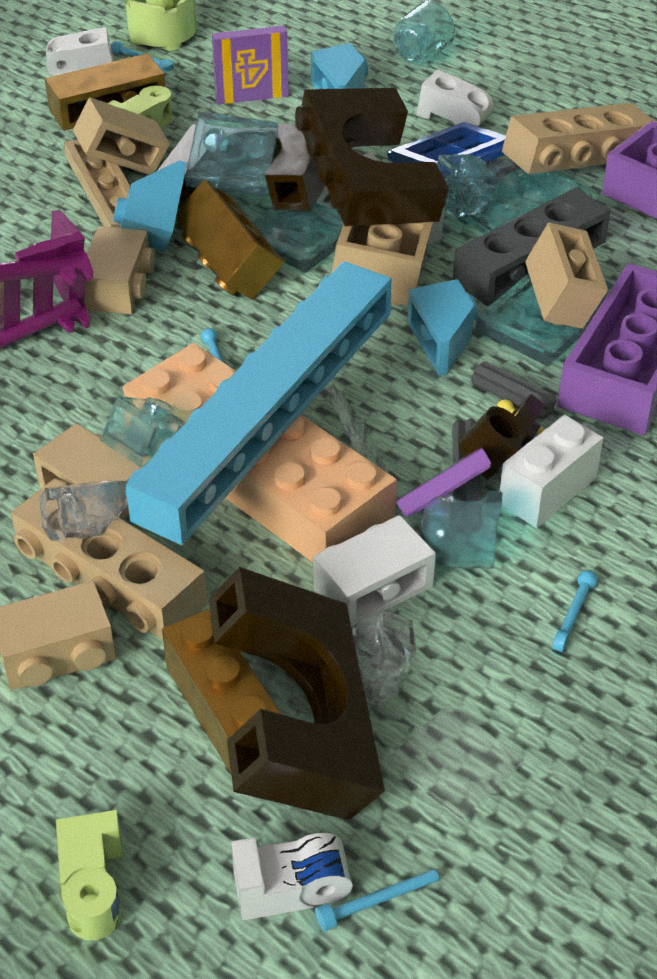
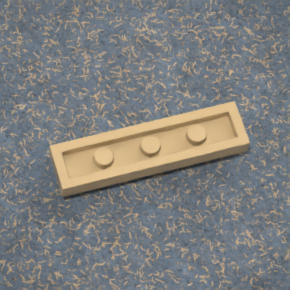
M78 140L64 141L65 157L103 226L119 228L120 223L113 222L118 197L126 199L130 184L117 164L85 154Z

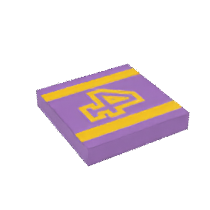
M285 25L212 33L215 98L218 105L289 96L288 42Z

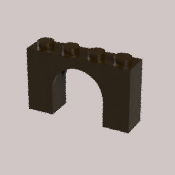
M396 88L304 89L302 104L296 108V128L302 132L305 138L308 155L313 156L318 167L319 179L321 182H325L330 193L331 205L333 209H337L344 226L440 221L449 186L436 162H380L367 158L352 149L353 147L400 145L408 110Z
M296 124L191 125L158 169L160 170L177 161L187 163L178 208L183 206L203 179L217 186L232 174L257 167H269L265 173L273 210L311 211L326 187L325 182H321L319 179L316 162L313 156L308 155L305 138L302 132L297 130Z
M239 567L209 598L214 644L266 659L282 668L296 681L307 697L312 709L314 723L265 709H260L227 739L233 792L342 819H352L384 793L385 788L347 603Z

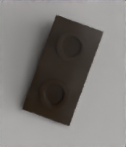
M530 393L512 413L502 407H490L460 439L459 448L462 455L466 457L477 449L483 448L492 464H490L491 467L480 474L489 480L503 466V463L523 448L540 429L541 426L535 420L545 405Z

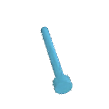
M435 869L334 908L329 903L315 908L317 920L324 932L337 927L336 920L439 881L438 873Z

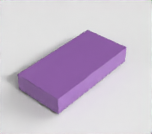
M479 448L396 500V503L404 516L408 515L410 517L489 469L492 463L483 448Z

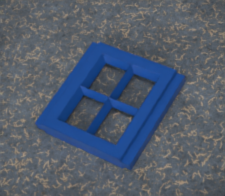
M462 122L394 148L387 152V156L392 163L436 162L444 179L504 156L502 148L506 136Z

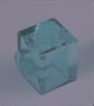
M117 396L100 441L137 466L143 467L158 452L161 444L167 438H171L186 422L172 414L174 407L162 400L152 397L142 399Z

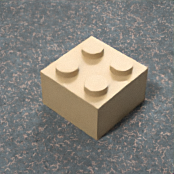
M433 222L344 226L343 224L336 243L332 272L343 261L390 277L392 278L391 305H408L409 289L417 288L420 282Z

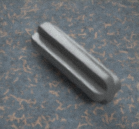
M483 361L474 368L471 382L476 387L502 400L508 399L516 407L531 393L545 405L538 418L545 419L553 412L556 397L552 393L487 361Z

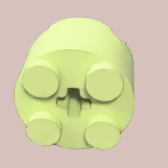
M125 0L130 42L133 44L162 47V49L169 51L177 50L182 46L183 42L190 39L196 32L195 0Z

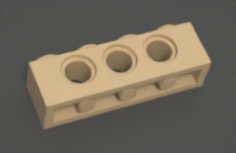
M632 103L511 116L502 152L527 174L604 165L607 163L609 152L650 121H656Z
M56 478L11 511L16 534L14 542L23 555L29 559L38 558L43 561L66 583L73 581L76 584H82L94 580L103 607H113L125 615L131 625L142 633L149 631L163 640L161 628L197 614L208 604L206 577L203 569Z

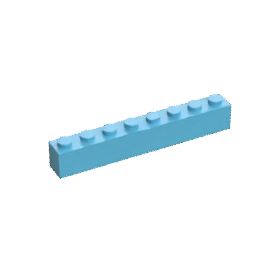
M343 261L330 275H326L314 292L306 300L300 301L295 311L281 325L276 326L272 330L269 338L255 352L248 354L241 367L228 380H223L220 383L216 392L201 408L195 409L189 416L188 421L171 438H167L161 444L158 452L141 469H137L132 473L125 485L130 522L183 545L390 316L392 278Z

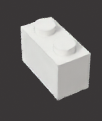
M563 415L503 463L498 504L530 525L538 528L597 478L603 437L570 417Z
M398 515L382 524L373 525L365 532L338 545L329 546L321 553L313 556L314 591L347 603L351 627H354L433 587L436 553Z

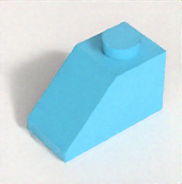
M351 43L311 51V83L316 89L364 88L365 77L368 76V64L366 58L360 55Z
M177 161L131 183L126 199L118 197L113 222L120 223L119 228L147 230L149 248L165 252L174 229L187 163Z
M458 279L409 289L407 322L438 376L446 375L471 340L473 321L478 317V309L474 297L471 294H467Z

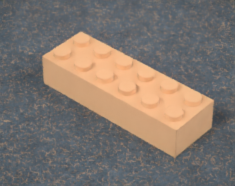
M193 342L123 386L128 427L159 449L167 438H171L188 421L189 416L195 409L201 408L216 392L220 383L223 380H228L236 371ZM300 414L227 495L226 499L313 562V556L321 553L327 547L338 545L365 532L373 525L382 524L394 518L397 479Z

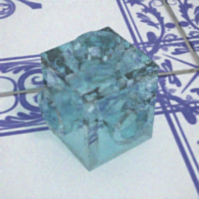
M472 154L439 155L437 166L449 186L444 204L447 213L458 218L487 214L499 177L486 167L484 160Z

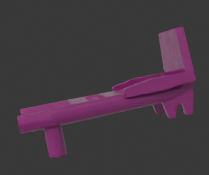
M60 209L52 211L51 239L15 252L16 261L0 263V349L55 323L60 324L68 333L74 331V321H78L84 328L90 326V316L84 302L86 280H93L94 271L84 250V236ZM33 278V314L20 320L21 279ZM55 284L63 301L53 305V286Z

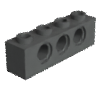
M574 188L456 248L453 280L458 279L466 292L486 306H489L531 283L525 261L548 222L587 231L594 249L606 242L611 210L577 188Z

